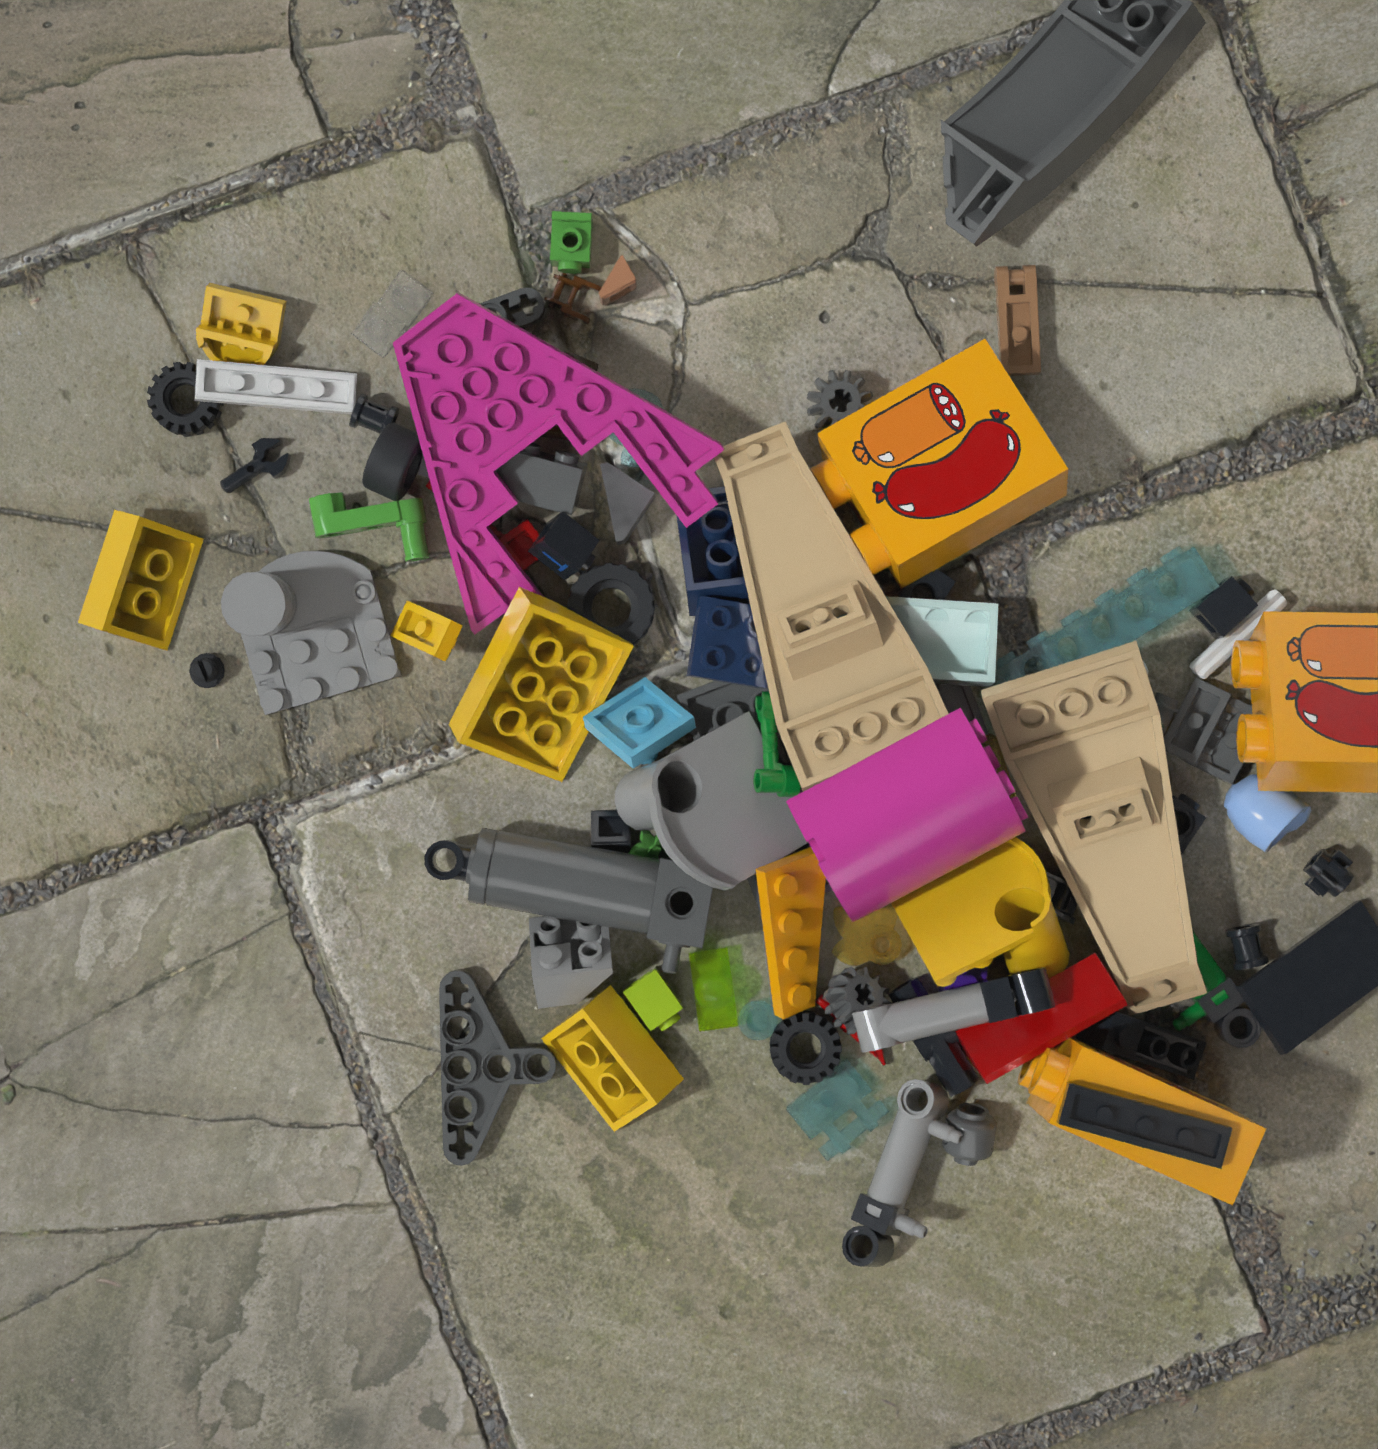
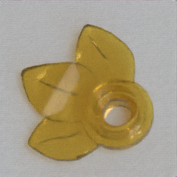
M891 903L855 922L851 921L842 906L834 908V924L843 937L831 951L838 960L851 966H858L867 961L885 965L893 962L899 956L902 942L899 934L894 930L897 913ZM879 937H885L889 942L888 949L884 952H878L874 947V942Z

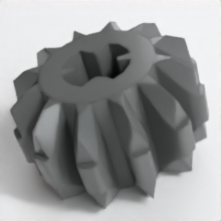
M831 370L828 372L830 384H827L819 377L815 380L814 384L820 392L809 391L807 399L818 404L810 406L807 409L808 416L821 414V417L817 419L814 425L816 429L822 428L826 422L832 425L866 406V404L862 403L871 400L873 394L871 391L859 393V390L865 384V380L862 377L857 379L854 384L849 383L851 378L850 370H845L842 381H838L837 373L835 370ZM835 395H842L841 400L845 398L849 400L845 412H837V406L835 409L831 408L830 404L833 403Z
M851 966L850 968H845L839 975H835L829 980V988L824 992L822 998L830 1003L825 1008L824 1014H834L837 1018L834 1022V1027H840L842 1024H845L847 1035L855 1034L857 1031L852 1015L853 1012L891 1003L884 998L889 994L890 988L880 987L878 984L881 975H875L871 978L869 977L867 967L860 968L856 972Z

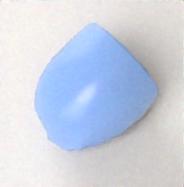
M1251 774L1238 783L1232 784L1226 793L1224 802L1227 816L1236 830L1265 853L1273 848L1287 833L1297 830L1303 825L1311 813L1310 805L1292 791H1258L1257 774Z

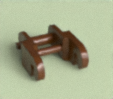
M562 273L561 276L554 274L553 278L557 281L551 297L544 298V301L549 303L548 307L554 309L555 306L561 308V315L576 321L579 319L582 323L589 324L591 319L573 311L572 304L578 290L580 291L582 288L587 290L593 289L594 292L599 294L602 287L577 276L570 280L567 278L566 273ZM565 285L573 288L567 303L559 301Z

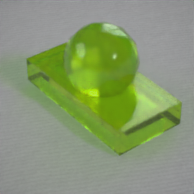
M728 947L688 952L699 1032L737 1027L738 1019Z

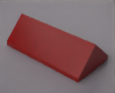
M1096 953L1049 978L1055 1003L1054 1008L956 1031L965 1054L986 1084L1044 1053L1047 1048L1051 1049L1128 1005Z

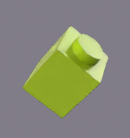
M657 967L623 990V993L650 1031L656 1027L664 1031L681 1019L678 1012L683 1009V1004Z

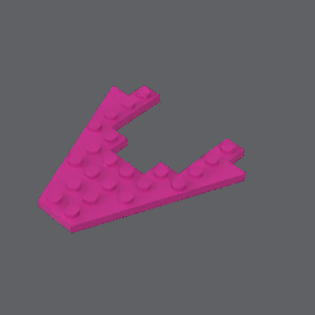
M457 292L393 342L468 622L474 635L506 613L519 587L543 596L489 525L519 502L495 470L556 424L581 456L614 432L686 528L718 505V500L696 471L724 451V446L721 442L465 295Z

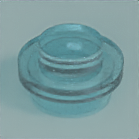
M761 1000L751 1001L745 1004L739 1012V1028L749 1039L764 1040L770 1037L777 1027V1016L774 1015L773 1007L767 1002Z

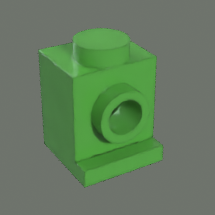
M552 211L551 266L558 267L559 272L577 274L582 272V268H591L592 213ZM567 236H575L578 239L577 245L571 248L566 247L563 241Z

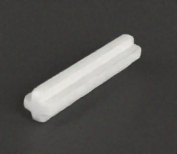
M1276 589L1269 591L1257 602L1258 606L1224 637L1216 639L1190 663L1189 667L1192 672L1201 680L1210 676L1232 656V649L1236 640H1249L1264 611L1280 612L1287 606L1284 596Z

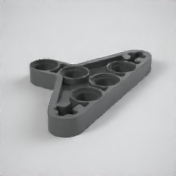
M457 969L446 974L441 980L439 987L442 1133L445 1157L454 1165L462 1166L469 1164L477 1156L509 1086L547 1082L556 1071L557 1061L554 1054L546 1047H510L473 976L465 970ZM454 977H461V983L468 984L469 990L461 995V1005L470 1003L471 1012L464 1009L447 1012V1004L455 1005L454 992L447 990V985L454 982ZM461 1016L467 1019L470 1031L466 1037L458 1039L450 1035L448 1032V1022L451 1018ZM543 1054L548 1058L550 1062L548 1073L542 1076H535L529 1071L527 1063L532 1055ZM495 1055H503L510 1062V1071L503 1077L492 1075L488 1069V1062ZM463 1056L468 1059L471 1065L469 1075L464 1078H456L450 1073L448 1066L453 1057ZM455 1096H465L470 1100L472 1110L468 1116L459 1118L450 1111V1101ZM473 1122V1131L469 1128L464 1130L465 1142L468 1144L472 1143L473 1148L466 1151L465 1157H460L458 1150L451 1149V1144L456 1143L458 1140V1128L450 1130L449 1123L462 1126Z

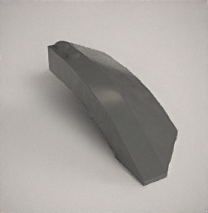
M1064 0L1033 38L991 81L945 121L941 120V134L944 136L945 155L942 156L944 187L947 189L948 208H945L946 224L977 247L1042 201L1071 176L1133 114L1206 24L1194 3L1190 0Z

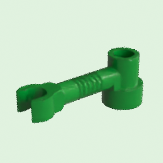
M762 691V696H756L755 708L758 720L761 722L764 769L755 770L753 778L754 789L757 793H777L779 797H794L799 794L801 785L793 766L779 763L777 725L769 691Z

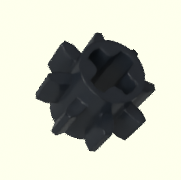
M1321 849L1307 862L1303 869L1310 876L1304 884L1318 896L1321 895L1323 897L1328 892L1333 897H1336L1346 889L1354 878V875L1347 869L1353 861L1340 850L1334 849L1329 854L1325 849Z

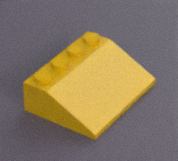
M519 587L457 706L449 726L458 743L563 782L589 732L584 726L583 716L604 704L634 645L555 601Z

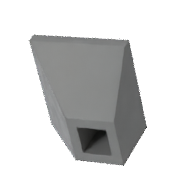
M548 916L529 918L532 980L538 1009L578 1004L613 974L609 927Z

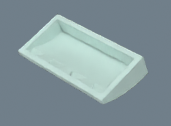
M886 596L927 665L935 684L990 687L995 683L998 603Z

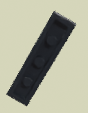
M1067 1082L1057 1118V1123L1063 1126L1222 1169L1232 1132L1230 1126Z

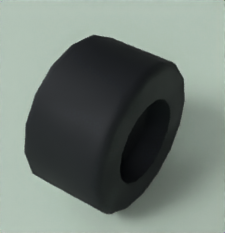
M389 423L383 429L371 450L363 472V486L393 501L401 500L411 487L420 468L423 453L418 434L396 423Z

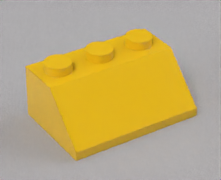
M114 510L78 623L168 651L204 539L137 515Z
M611 985L586 1002L541 1038L614 1132L657 1105L684 1080L672 1061L667 1058L649 1032L642 1026Z

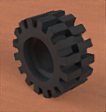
M174 362V366L171 368L166 365L161 368L163 373L160 376L155 374L151 379L155 382L153 387L148 386L147 393L150 395V400H147L148 407L152 409L151 414L161 426L176 435L181 434L184 437H191V434L194 433L197 435L203 434L205 428L211 429L215 425L213 421L216 417L220 418L222 414L219 411L220 405L224 406V403L200 401L198 407L189 414L177 413L172 407L171 396L179 386L192 385L195 387L196 365L191 362H187V364Z
M812 1011L799 1012L786 1019H782L773 1029L774 1032L769 1042L771 1059L778 1072L783 1077L788 1078L790 1082L795 1084L798 1082L803 1085H810L813 1082L820 1083L826 1076L830 1077L836 1065H839L841 1060L840 1053L842 1052L840 1036L833 1024L824 1016ZM804 1032L814 1034L821 1043L819 1056L809 1063L795 1060L790 1053L792 1039Z

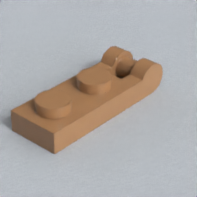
M1023 265L1022 269L1008 270V266H995L994 283L996 289L999 361L1009 376L1039 375L1041 373L1036 266ZM1009 285H1022L1023 294L1010 295Z

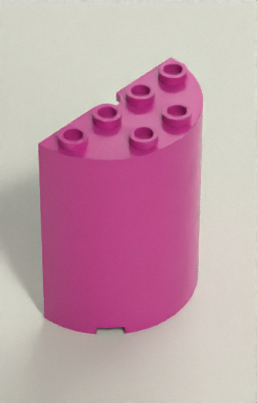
M961 708L786 801L806 842L808 841L815 853L822 872L852 922L868 916L1026 832L1022 821L1027 819L1028 815L1017 796L1011 799L1009 795L1016 792L1004 770L996 773L995 769L1001 766L990 745L982 747L981 744L987 741V738L977 719L968 722Z

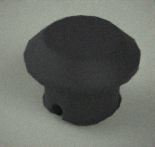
M204 653L193 659L190 664L189 673L192 681L199 687L212 688L218 685L224 678L225 668L219 657L214 654Z

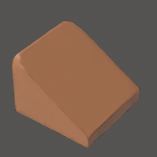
M623 255L620 256L599 291V299L602 306H606L636 290V278Z

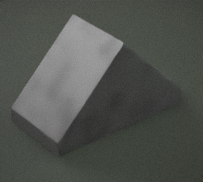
M608 462L602 463L600 467L617 545H622L626 543L655 499V493Z

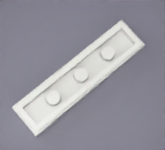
M197 359L194 401L352 414L356 403L357 374Z

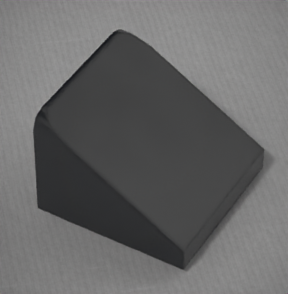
M617 810L591 811V847L622 853L630 852L631 827L622 820Z

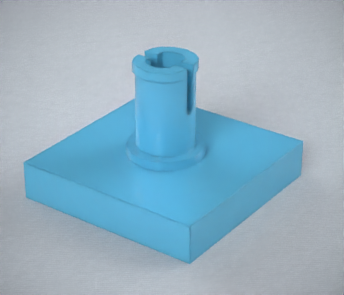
M646 677L583 716L585 728L633 769L640 764L644 765L654 762L657 759L658 752L696 728L694 716Z

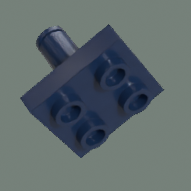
M705 596L698 597L686 676L760 689L767 688L768 684L750 604Z

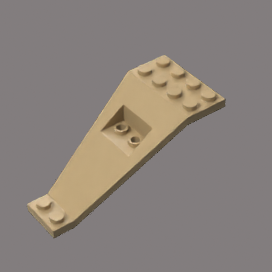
M786 421L724 445V451L714 457V461L724 482L776 725L804 792L949 713L927 665L799 452Z
M1137 641L981 690L982 699L1005 762L1120 987L1121 993L1128 1004L1126 1007L1129 1015L1132 1016L1207 994L1197 963L1161 718ZM1129 803H1130V805L1127 806V807H1124V808L1120 807V806H1123V805H1126V804H1129ZM1091 815L1089 819H1081Z

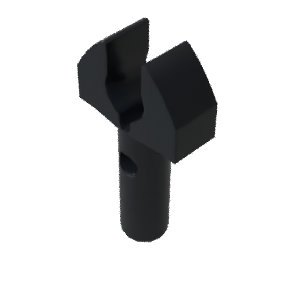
M261 438L251 444L255 450L253 460L221 480V488L229 494L260 473H269L274 479H277L286 472L291 455L286 453L275 462L265 461L267 453L281 445L282 442L273 438Z

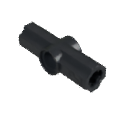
M917 977L904 982L888 994L893 1003L929 995ZM954 1031L912 1040L926 1062H930L936 1072V1076L951 1097L965 1091L980 1080L958 1044L960 1040Z

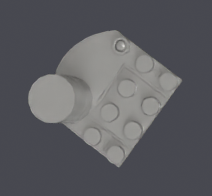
M302 551L278 558L258 572L242 573L233 578L224 588L221 598L222 614L227 624L237 633L241 634L249 660V667L260 697V705L265 715L402 676L371 569L339 554L323 551Z
M749 711L668 756L627 773L620 780L615 790L617 812L627 825L635 830H655L665 852L679 868L697 881L724 891L732 889L738 883L754 875L756 868L779 860L808 843L786 802L792 797H779L777 793H757L754 789V773L756 769H764V753L762 749V735Z

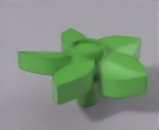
M641 830L640 840L642 843L634 845L628 853L659 859L658 856L669 857L660 844L657 835L654 837L649 830Z

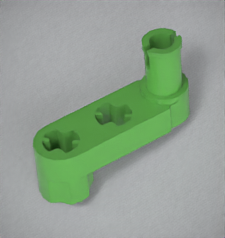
M342 492L322 494L309 498L315 538H330L396 526L401 531L406 562L430 558L423 525L427 522L423 498L393 501L350 510L346 509L344 493Z

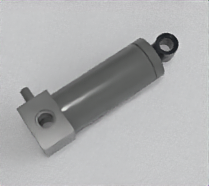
M487 828L481 829L477 845L469 846L454 840H440L433 843L427 849L424 856V865L428 873L439 880L455 879L466 881V884H469L468 901L470 903L481 905L486 903L487 906L647 934V939L658 940L659 943L666 944L662 965L663 972L672 974L678 972L682 947L702 948L713 887L689 876L668 857L656 859L510 832H498V830ZM443 848L452 850L456 856L455 867L450 871L440 869L436 863V856ZM678 891L689 893L693 899V906L685 912L675 910L671 905V896Z

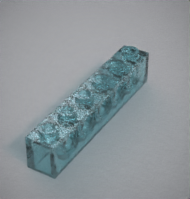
M1178 546L1160 557L1159 559L1163 565L1151 573L1145 567L1128 577L1126 580L1130 586L1116 593L1111 588L1093 599L1096 607L1084 615L1080 609H1077L1061 619L1059 622L1063 628L1049 635L1047 630H1044L1026 641L1029 649L1016 657L1012 650L996 660L994 686L1026 676L1024 666L1029 659L1038 660L1045 670L1130 643L1219 588V585L1195 547L1183 552L1181 547ZM1163 575L1171 577L1176 583V591L1173 596H1166L1159 589V580ZM1129 596L1137 597L1143 604V612L1138 618L1130 616L1125 609V602ZM1096 617H1102L1109 623L1110 632L1105 639L1098 638L1092 632L1091 625ZM1062 638H1069L1076 644L1077 652L1071 660L1063 658L1058 652V644Z

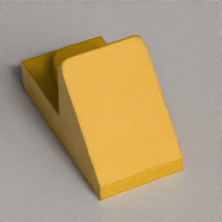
M406 601L390 636L446 662L456 644L463 625L410 601Z

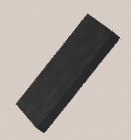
M1355 901L1236 987L1280 1055L1290 1052L1378 986V926L1362 901Z

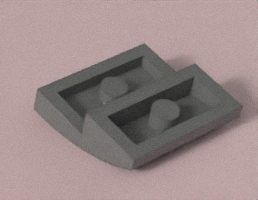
M1195 677L1179 708V713L1176 714L1164 737L1165 751L1205 773L1232 785L1245 764L1239 761L1237 754L1238 720L1241 714H1252V706L1232 697V694Z

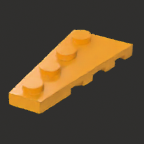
M811 847L756 868L774 1015L782 1019L815 1006L826 877Z

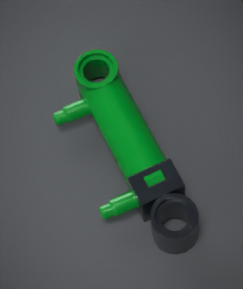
M1192 929L1197 963L1207 994L1191 998L1194 1004L1181 1012L1179 1017L1172 1021V1025L1177 1031H1181L1204 1017L1207 1021L1214 1023V1030L1223 1042L1237 1048H1247L1259 1039L1261 1025L1252 1011L1239 1006L1245 1001L1237 990V986L1230 977L1223 973ZM1242 1016L1246 1022V1028L1241 1035L1233 1037L1229 1031L1230 1022L1233 1018Z

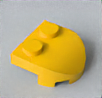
M209 283L205 290L201 324L196 328L198 347L202 348L206 356L212 361L264 365L274 355L280 344L287 301Z

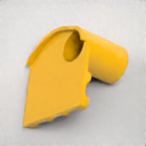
M1017 837L891 903L937 986L946 987L955 982L958 975L974 967L985 968L989 966L993 958L1002 953L1010 974L1046 967L1048 978H1051L1064 971L1068 965L1070 954L1051 901V889L1045 868L1033 849Z

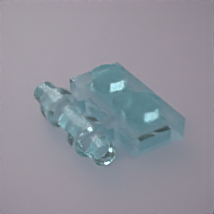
M847 1058L834 1068V1072L830 1077L826 1076L822 1082H816L785 1107L810 1140L821 1131L826 1133L830 1140L818 1148V1150L827 1161L839 1152L843 1155L851 1148V1142L867 1129L870 1132L879 1126L877 1121L889 1113V1110L880 1099L868 1109L861 1102V1099L869 1094L872 1089ZM851 1108L858 1117L839 1131L833 1122Z

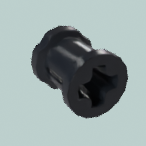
M361 393L354 406L349 426L353 428L361 426L381 434L389 423H396L399 408L395 406L388 408L368 400V395Z
M1260 923L1246 924L1225 930L1226 936L1231 938L1236 957V961L1233 963L1234 969H1250L1269 963L1268 956L1263 955L1258 934L1262 930Z

